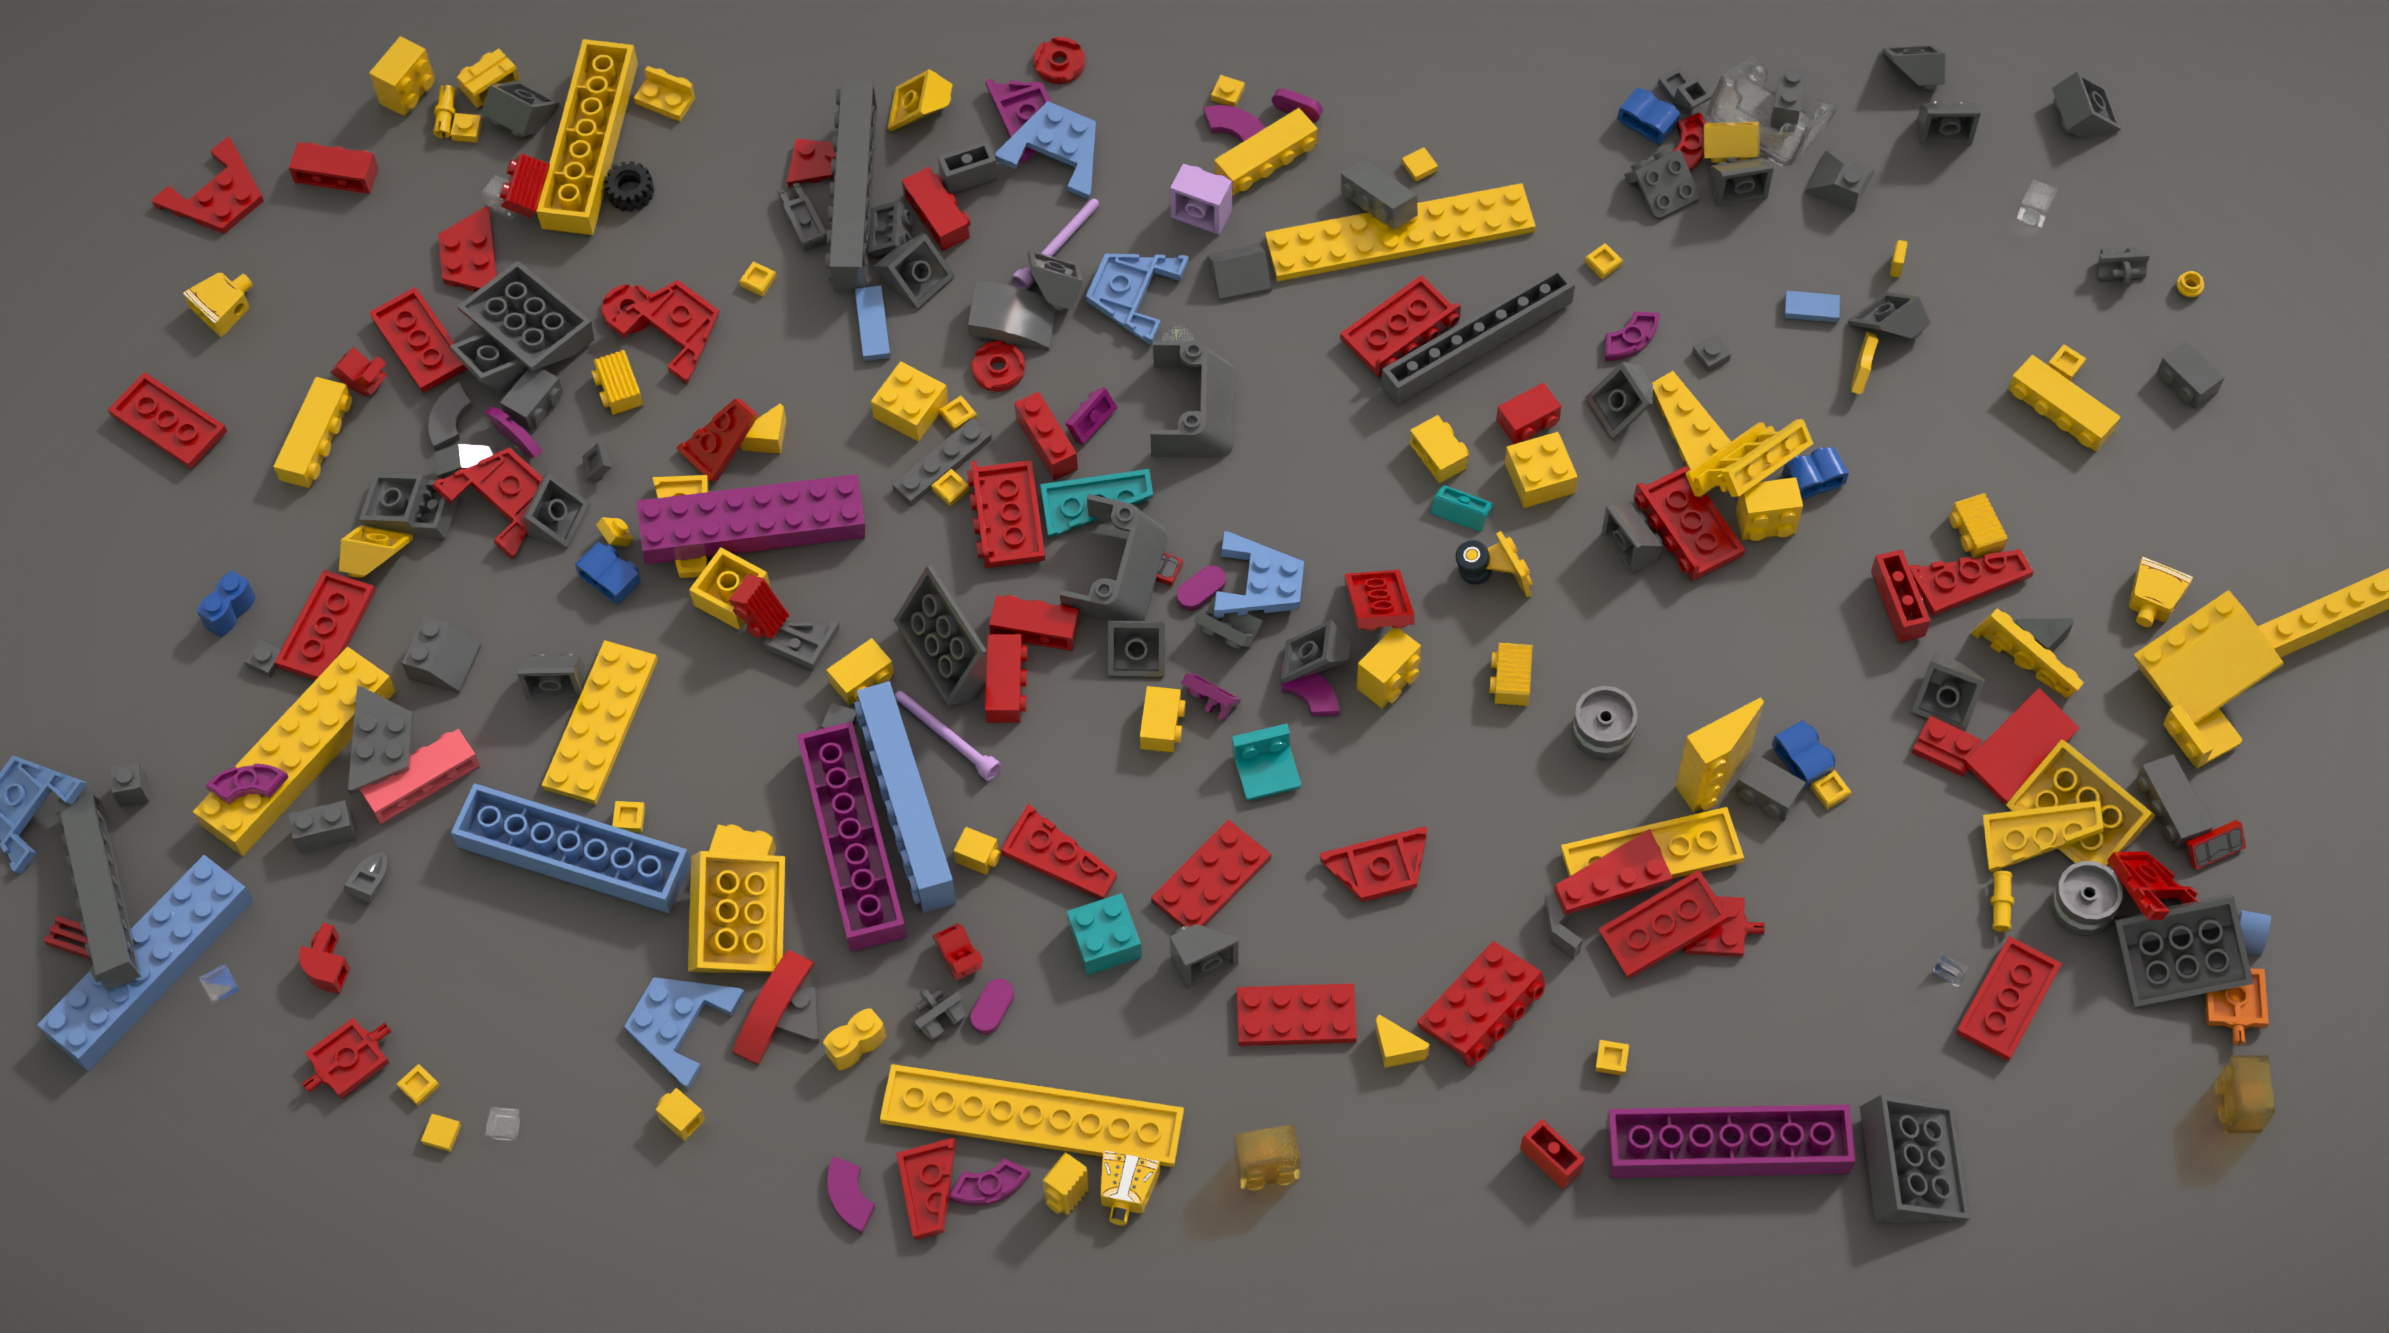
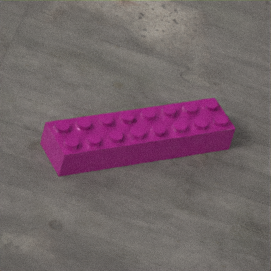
M858 474L636 501L644 565L701 558V556L712 557L715 556L720 548L732 554L865 538V519Z
M853 722L798 734L797 739L850 952L907 938Z
M1850 1104L1609 1109L1606 1120L1610 1178L1850 1174L1855 1163Z

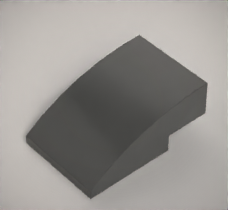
M976 279L968 321L969 336L996 339V341H1002L1010 346L1012 344L1020 348L1049 351L1057 309L1051 307L1044 296L1006 284Z
M375 473L359 520L361 523L373 527L413 534L416 537L446 539L460 496L450 504L432 488L433 483L437 480H427L423 474Z

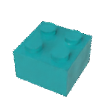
M1122 893L1067 911L1068 926L1086 975L1142 958L1141 942Z

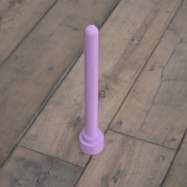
M1091 199L1041 253L1053 256L1098 208V200ZM1030 266L1018 269L1012 275L1011 281L1015 287L1029 290L1032 287L1034 277L1030 271Z
M903 691L895 693L897 702L972 761L982 778L990 781L999 773L1002 764L993 756H982Z

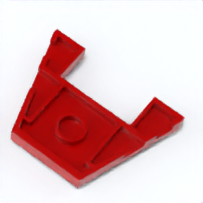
M226 137L210 151L213 158L226 167V169L188 200L168 185L151 199L153 206L160 210L164 208L172 211V214L178 217H188L197 224L225 234L264 202L258 187L229 137Z
M676 280L648 295V299L637 305L633 303L626 307V310L616 316L614 314L606 319V325L623 338H626L642 320H645L683 349L667 366L668 371L687 385L717 322L719 310L682 282Z
M509 447L478 461L476 465L467 469L463 468L454 472L452 476L435 481L432 488L450 504L469 486L478 491L512 522L495 538L494 544L508 557L513 559L527 533L523 516L543 477Z
M2146 851L2113 852L2107 860L2148 920H2164L2170 912L2159 899L2178 898L2183 904L2199 901L2196 898L2198 895L2196 890L2190 886H2181L2173 880L2175 874Z

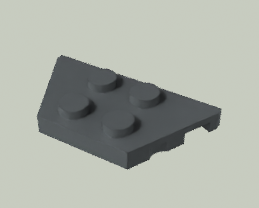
M357 686L348 782L349 794H355L359 792L358 789L371 783L376 785L385 781L391 775H399L410 769L413 713L362 686Z

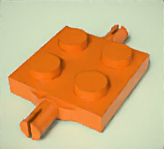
M2250 968L2254 984L2204 993L2206 1025L2232 1028L2233 1045H2238V1043L2239 1046L2246 1044L2245 1028H2266L2269 1024L2265 969Z

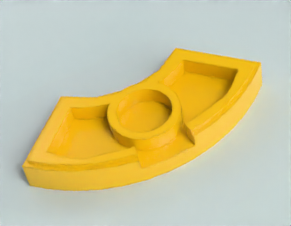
M1867 331L1853 375L1851 392L1860 395L1863 393L1871 372V364L1878 343V338L1874 333Z

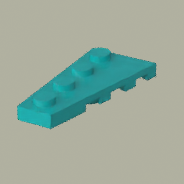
M1149 469L1040 484L1048 539L1099 520V518L1088 516V494L1132 505H1137L1153 498Z

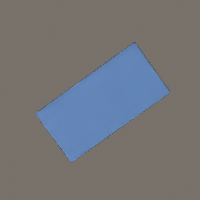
M1786 291L1784 318L1838 323L1840 295Z

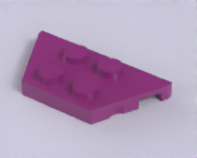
M994 79L985 80L986 88L1009 138L1047 101L1051 102L1042 82L1023 83L1009 80V84L994 83ZM1026 147L1020 159L1021 164L1026 162L1037 151Z

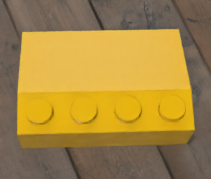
M2229 590L2134 654L2139 670L2171 708L2180 704L2194 724H2197L2284 665L2282 659L2248 612Z
M1761 697L1686 737L1675 787L1693 813L1701 809L1703 811L1709 810L1717 804L1719 798L1749 756L1764 704Z
M2061 739L2006 804L2012 811L2100 801L2104 832L2058 849L2074 863L2095 861L2107 867L2110 865L2107 860L2113 852H2123L2156 816L2063 739Z
M700 851L691 856L688 972H773L783 957L785 856Z

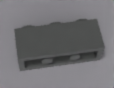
M1364 159L1341 172L1342 194L1395 230L1418 216L1417 194Z
M2174 754L2142 765L2137 776V785L2140 791L2145 793L2149 799L2151 812L2156 815V818H2159L2163 826V834L2166 840L2172 843L2175 850L2187 847V841L2212 830L2213 826Z

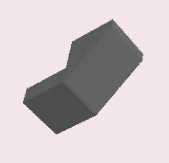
M1681 67L1660 77L1657 82L1672 103L1691 110L1712 99L1714 96L1699 76L1690 80Z
M457 444L434 452L437 477L445 479L452 476L454 472L463 468L467 469L478 464V461L498 453L499 449L490 446Z
M1548 890L1545 896L1544 909L1550 943L1574 960L1581 950L1582 939L1564 927L1571 918V913L1565 915L1556 894Z

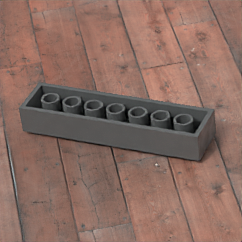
M841 79V89L836 90V105H839L838 112H835L834 116L837 136H833V151L836 154L835 159H832L831 162L834 182H830V198H833V206H829L828 209L831 229H827V245H830V253H826L825 256L828 281L833 282L835 292H855L857 288L867 287L878 110L874 82L871 79Z

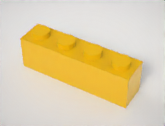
M1298 108L1214 160V174L1222 175L1232 181L1233 196L1240 191H1246L1261 178H1267L1282 165H1288L1298 155L1312 150L1317 144L1318 128Z
M2031 355L2013 374L2008 388L2016 398L2024 400L2037 413L2052 420L2061 430L2069 432L2082 445L2090 447L2095 452L2116 431L2121 418L2034 355Z
M315 377L273 466L280 481L310 488L313 480L318 478L321 470L320 465L324 457H327L330 453L331 441L334 435L339 433L342 425L341 420L345 412L350 410L352 404V397L346 384Z

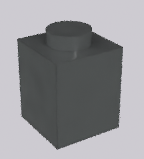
M139 762L110 767L112 793L120 807L149 802L147 776Z

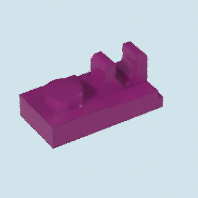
M1104 387L1091 392L1089 399L1085 403L1081 402L1080 407L1065 422L1076 443L1084 445L1118 408Z
M1186 673L1181 684L1188 687L1187 692L1200 699L1203 696L1209 697L1205 706L1206 712L1211 713L1214 707L1220 704L1221 713L1218 716L1220 720H1225L1232 707L1240 704L1242 700L1194 673Z

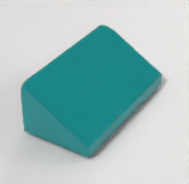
M1442 485L1434 497L1431 514L1481 532L1494 504Z

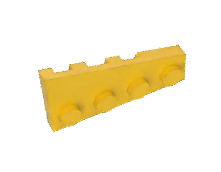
M1674 371L1652 382L1654 385L1653 397L1662 416L1669 425V432L1679 447L1682 460L1685 461L1690 470L1731 442Z
M707 475L652 477L658 498L708 492L709 480ZM701 556V558L675 560L679 578L699 577L707 566L708 557Z
M1998 608L1980 622L1970 633L1977 639L1983 636L1991 641L1990 647L1998 653H2001L2003 650L2009 653L2015 659L2014 664L2020 668L2037 672L2036 678L2066 699L2078 691L2084 683L2078 678L2074 670L2065 667L2057 660L2053 652L2044 649L2035 641L2032 634L2022 630L2007 613L2001 612Z
M2100 801L1983 815L1990 873L2104 832Z

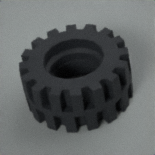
M624 161L621 162V166L614 165L613 171L609 169L607 172L608 177L605 176V189L608 200L615 208L619 206L621 211H625L627 208L629 212H633V208L640 210L642 209L641 205L647 206L649 204L648 199L652 200L654 186L651 174L646 167L643 168L641 163L635 165L634 161H630L629 164H626ZM626 182L639 183V186L632 191H622L619 189Z

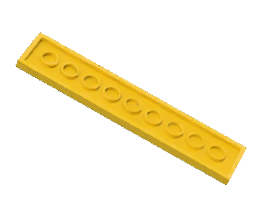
M1520 183L1417 203L1418 216L1395 230L1380 222L1378 218L1368 212L1265 232V240L1278 282L1533 233L1536 226L1523 184Z
M891 1064L880 1123L1103 1157L1104 1150L1158 1160L1161 1166L1175 1167L1184 1108Z

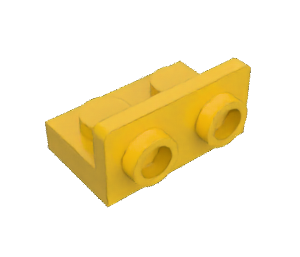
M647 66L644 70L646 80L634 97L635 104L681 122L695 100L692 83L685 78H677L667 74L662 69H654Z

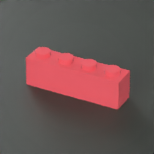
M457 729L443 734L433 744L416 750L410 758V769L399 775H391L385 781L376 785L371 783L360 788V791L379 823L382 824L480 767L474 751L460 730Z

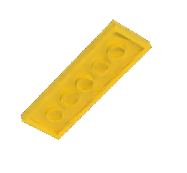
M604 640L543 780V790L597 805L657 664V655Z
M1727 807L1563 844L1560 848L1569 877L1648 829L1651 830L1673 879L1691 875L1698 870L1704 872L1743 863L1744 855Z

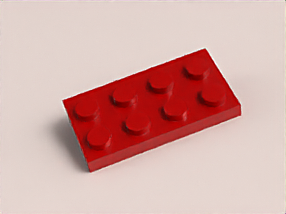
M1420 275L1340 333V340L1379 378L1382 376L1383 368L1435 339L1446 328L1454 327L1460 320L1461 306L1457 302L1451 304Z
M1032 460L977 467V461H971L972 470L967 471L969 487L974 486L975 494H970L972 511H978V518H973L975 535L981 534V541L976 542L978 559L984 558L985 568L1045 561Z
M1685 466L1646 486L1642 482L1637 484L1633 498L1636 506L1640 510L1643 509L1647 514L1651 528L1654 531H1658L1662 536L1663 544L1667 551L1673 552L1677 558L1680 570L1684 574L1687 573L1690 579L1694 581L1744 556L1745 548L1706 493L1701 497L1694 495L1686 476L1690 469Z
M1492 941L1417 1021L1418 1026L1461 1055L1465 1064L1472 1067L1486 1056L1487 1051L1496 1041L1504 1037L1507 1029L1515 1021L1522 1018L1530 1004L1543 995L1545 981L1542 971L1495 941Z

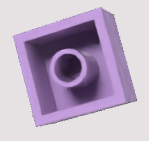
M1183 163L1170 187L1171 218L1220 235L1232 212V181L1222 175H1214L1203 171L1200 167L1189 166Z

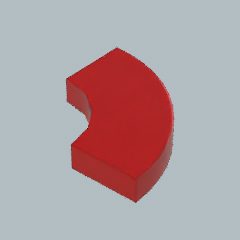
M1700 112L1677 124L1681 141L1673 151L1681 150L1690 172L1699 165L1704 157V126L1706 122Z

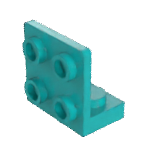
M1287 723L1232 736V754L1247 801L1301 788V781L1290 748V731Z

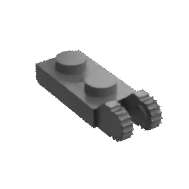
M793 184V192L797 199L792 201L789 200L784 189L778 190L777 193L784 212L803 249L805 250L826 242L827 233L808 195L804 194L800 184Z

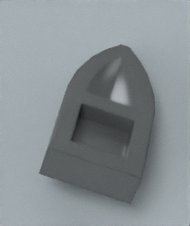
M378 852L364 859L344 884V893L370 903L383 885L384 875L387 870L385 852Z

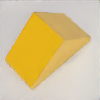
M781 403L755 421L739 446L743 451L781 454L786 426L783 405Z
M1377 1016L1375 1032L1384 1068L1421 1061L1427 1058L1429 1053V1044L1383 1016Z

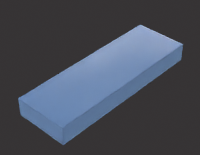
M882 286L855 289L864 361L891 358Z

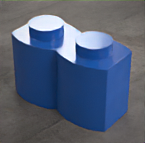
M1636 87L1619 108L1617 119L1626 127L1640 132L1648 140L1661 145L1677 126L1680 112L1673 104L1658 100L1651 91Z
M1820 447L1814 450L1811 455H1797L1784 465L1782 472L1784 479H1797L1802 500L1820 492L1831 491L1846 484L1849 474L1835 447Z
M597 542L575 564L576 571L583 580L618 605L640 583L639 569L631 561L627 560L625 562L618 558L619 554L612 546L608 544L604 546Z
M234 571L227 573L220 579L215 592L206 596L197 610L206 629L219 637L226 635L232 630L238 616L244 614L255 600V594L249 581Z
M1802 720L1775 735L1772 746L1782 762L1788 766L1791 774L1806 782L1805 789L1811 783L1834 770L1835 757L1829 748H1824L1819 743V735L1815 728L1811 725L1808 726Z

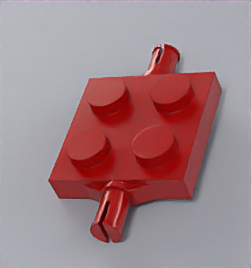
M1716 896L1730 921L1685 946L1684 954L1743 957L1746 935H1764L1765 923L1747 922L1744 913L1745 898Z
M353 1017L305 1052L307 1058L314 1065L316 1073L305 1082H302L303 1087L310 1093L320 1084L324 1083L331 1087L338 1097L342 1099L389 1064L387 1058L380 1051L377 1042L389 1033H392V1031L384 1022L370 1033L363 1029Z

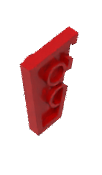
M796 139L787 180L788 187H793V184L809 181L817 183L821 182V179L834 177L831 171L832 159H835L836 154L833 151V142Z
M734 399L714 415L711 422L705 427L696 430L688 441L682 442L676 449L704 475H707L708 479L718 481L759 415L742 399Z
M954 1138L896 1153L912 1235L915 1240L941 1234L945 1231L956 1140Z

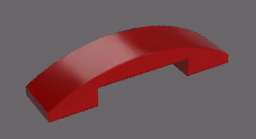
M790 950L784 954L757 997L732 1051L734 1054L757 1065L760 1064L773 1041L772 1035L798 988H802L814 966L813 961Z

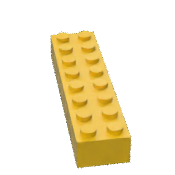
M583 39L552 152L550 167L537 208L542 229L594 235L605 193V176L608 177L607 172L609 169L611 170L638 66L634 45Z
M347 646L236 765L239 768L252 766L253 764H266L283 770L289 778L271 798L260 794H248L237 798L228 805L210 792L193 810L199 824L238 854L244 856L351 741L353 737L357 686H362L389 700L396 692L390 676Z

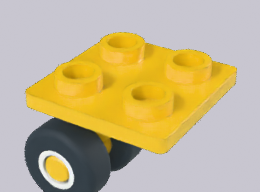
M1501 531L1496 533L1498 543L1489 548L1477 540L1466 541L1458 547L1455 558L1460 575L1467 583L1481 584L1491 576L1492 570L1508 572L1514 575L1526 598L1532 596L1530 586L1533 583L1529 576L1530 571L1523 559L1519 560L1516 554L1517 549L1510 537L1505 538Z

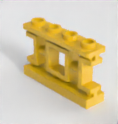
M1804 419L1793 421L1779 432H1775L1773 426L1766 428L1763 422H1759L1689 470L1686 476L1696 497H1701L1715 486H1720L1722 492L1729 490L1731 497H1739L1814 443Z

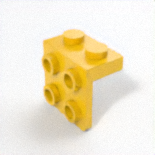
M2179 704L2169 710L2163 723L2168 733L2196 769L2233 750L2242 742V738L2220 709L2194 724Z

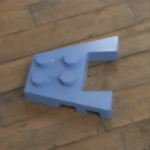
M1047 101L996 152L995 159L997 162L1016 169L1025 148L1028 147L1071 165L1076 169L1067 186V191L1089 200L1092 185L1096 121Z
M1105 253L1086 294V302L1146 343L1153 345V340H1155L1161 327V320L1137 313L1153 275L1159 274L1181 281L1189 263V256L1179 255V258H1165V255L1139 257V254Z
M1224 531L1221 557L1249 560L1246 595L1217 591L1213 617L1221 618L1224 617V613L1236 612L1237 616L1247 615L1248 611L1263 610L1264 613L1299 610L1304 561L1231 532Z
M12 755L0 772V846L11 860L9 864L11 869L22 874L37 853L19 837L20 833L52 790L64 802L73 805L87 786V783Z
M653 977L624 1027L669 1074L679 1081L684 1089L689 1090L701 1070V1065L676 1052L705 1004L733 1016L745 993L740 988Z

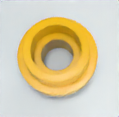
M2188 271L2177 280L2178 291L2186 297H2196L2204 289L2203 278L2197 272Z

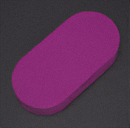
M1277 89L1272 97V103L1277 109L1290 114L1299 108L1311 122L1318 121L1323 112L1322 106L1316 100L1288 89Z
M1206 566L1181 584L1177 590L1179 606L1185 610L1192 611L1207 603L1216 596L1217 591L1221 592L1226 584L1224 571L1217 566Z
M994 979L990 981L973 1008L971 1024L978 1033L990 1034L996 1031L1014 999V991L1012 985L1007 980Z

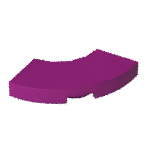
M1225 105L1203 107V113L1211 133L1223 132L1231 134L1242 143L1265 129V126L1255 116L1242 109Z
M1633 312L1631 321L1625 328L1617 332L1606 333L1605 361L1626 359L1642 351L1655 336L1660 313Z
M490 407L484 412L498 432L510 439L525 456L536 458L542 453L539 445L521 426L513 420L507 421L510 419V416L496 407Z
M1318 673L1287 683L1281 681L1282 692L1291 693L1302 698L1308 705L1311 716L1340 715L1339 703L1334 690Z
M253 764L252 766L239 768L235 766L225 770L211 779L205 786L208 791L229 805L237 798L248 794H260L271 798L289 777L286 772L274 766Z
M833 1156L827 1176V1186L831 1202L839 1217L849 1227L863 1234L873 1214L875 1204L867 1200L859 1189L858 1180L861 1168Z
M1003 1158L995 1168L984 1173L974 1174L963 1171L949 1195V1199L956 1203L971 1206L989 1205L1011 1196L1027 1181L1031 1174L1030 1170Z

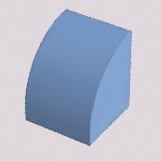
M2242 910L2238 917L2246 952L2261 956L2269 934L2271 915Z

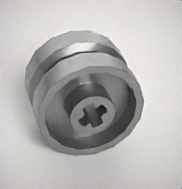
M1600 686L1584 693L1576 704L1572 729L1575 743L1582 752L1593 758L1610 759L1618 757L1627 751L1633 742L1637 724L1638 711L1635 702L1626 692L1616 687Z
M2081 861L2072 864L2062 873L2051 898L2052 913L2056 921L2065 930L2074 934L2091 936L2100 933L2111 924L2123 898L2122 884L2118 876L2103 864L2095 861Z

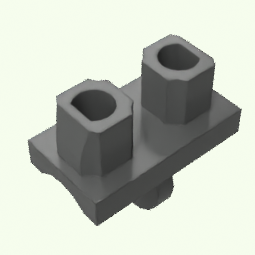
M2128 247L2124 253H2114L2111 248L2101 249L2096 274L2097 279H2121L2122 285H2129L2131 278H2146V268L2149 260L2148 251L2140 252L2138 247Z
M922 989L919 992L922 1000L915 1007L919 1012L927 1007L930 1011L911 1025L915 1031L920 1029L930 1041L944 1032L936 1020L937 1016L944 1012L952 1025L967 1016L959 1002L963 998L957 991L938 1005L936 1001L944 996L941 990L937 989L930 994L927 989Z

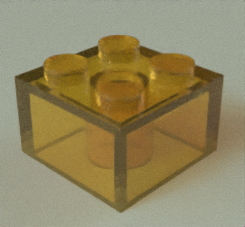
M2232 1055L2226 1066H2223L2220 1076L2216 1078V1093L2221 1095L2222 1105L2219 1106V1120L2221 1123H2224L2225 1133H2262L2275 1113L2268 1055Z
M1294 1124L1234 1134V1156L1241 1189L1258 1190L1264 1188L1266 1184L1277 1183L1278 1185H1287L1293 1183L1295 1179H1300V1153Z

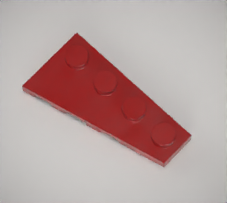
M2020 549L1985 554V557L1971 559L1970 557L1959 558V561L1944 563L1943 561L1932 562L1928 566L1919 567L1918 564L1909 566L1919 593L1933 616L2031 578L2034 572Z
M1029 803L1001 849L1003 856L1099 900L1107 897L1117 879L1116 872L1092 853L1086 852L1077 845V841L1069 835L1066 836L1049 819L1043 818Z
M1648 829L1556 884L1554 892L1564 914L1567 915L1670 884L1673 877L1651 830Z

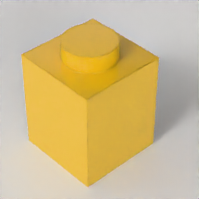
M965 827L954 849L955 863L987 875L991 866L995 867L1001 855L996 838Z
M677 1088L671 1094H665L657 1104L656 1112L659 1120L683 1141H686L705 1121L702 1110Z

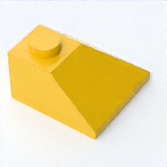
M928 69L898 85L895 88L887 130L892 132L946 108L951 101L950 95L953 84Z
M360 525L341 539L339 571L347 572L351 577H364L411 542L413 534Z

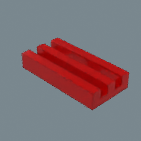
M56 915L54 919L55 925L50 927L49 936H45L43 940L45 944L91 959L85 948L56 939L57 936H61L81 944L88 943L87 937L61 929L64 927L84 934L80 923Z

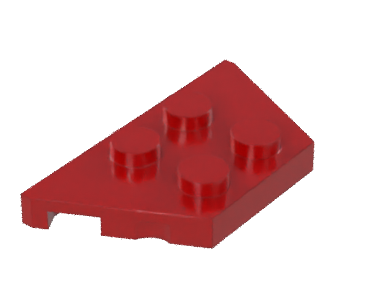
M489 206L480 209L438 234L444 284L454 287L461 286L466 290L476 292L477 289H481L497 276Z
M1424 826L1320 853L1319 859L1361 902L1415 889L1418 885L1427 827Z

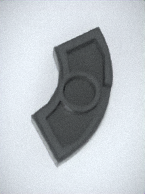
M459 382L447 389L437 399L431 410L428 430L435 451L460 439L457 431L458 422L464 412L472 407Z

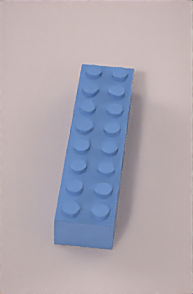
M890 681L857 690L859 701L854 702L858 724L864 735L866 750L872 761L875 778L879 783V790L883 804L887 809L890 827L894 831L895 842L898 852L902 857L906 878L909 879L914 904L920 903L923 913L956 904L953 879Z
M475 783L451 831L458 848L669 914L691 866V860L685 848Z
M203 855L130 929L141 977L108 991L100 981L96 982L91 971H89L37 1026L48 1040L86 1071H89L253 902L248 890L211 859Z

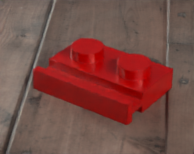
M1930 716L1913 747L1912 754L1964 777L1968 768L1963 763L1980 747L1982 739Z

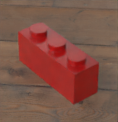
M297 142L289 165L294 183L366 194L371 193L379 169L373 153L365 150H348L339 146H321L312 142Z
M927 167L901 180L904 197L941 251L970 238L969 226H971V222L964 211L960 212L957 208L958 204L954 195L946 192L944 182L939 174L935 175L930 167Z
M1039 391L1014 402L1016 420L1053 481L1078 470L1077 453Z
M1903 550L1876 555L1871 573L1898 643L1925 637L1930 624V618Z
M996 595L989 623L990 635L1021 634L1022 643L1073 651L1080 622L1079 609L1066 604L1058 606L1047 604L1041 600L1028 601L1012 595Z
M993 634L987 636L985 702L987 723H1021V712H1026V695H1022V687H1027V670H1022V662L1028 661V646L1022 645L1021 634Z

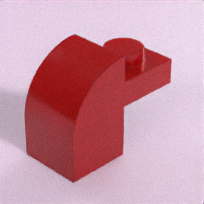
M354 347L347 351L330 371L347 387L365 396L372 395L387 376L381 371L386 364L385 361L379 356L369 361Z
M322 923L319 932L316 931L313 935L312 948L300 947L299 961L306 976L314 986L325 991L340 994L351 968L345 957L333 954L339 939L334 925Z
M956 923L932 935L943 961L956 981L982 969L980 963L983 962L980 952L973 948L964 926Z

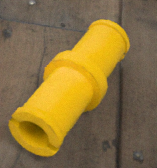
M444 85L439 87L438 105L434 108L436 119L433 135L441 139L444 138V133L445 138L450 137L451 120L455 116L453 105L456 89L450 85H446L445 91Z
M1996 871L1993 873L1994 896L1990 900V904L1993 906L1992 929L1998 932H2007L2012 929L2011 907L2014 905V897L2011 896L2012 874L2008 871Z

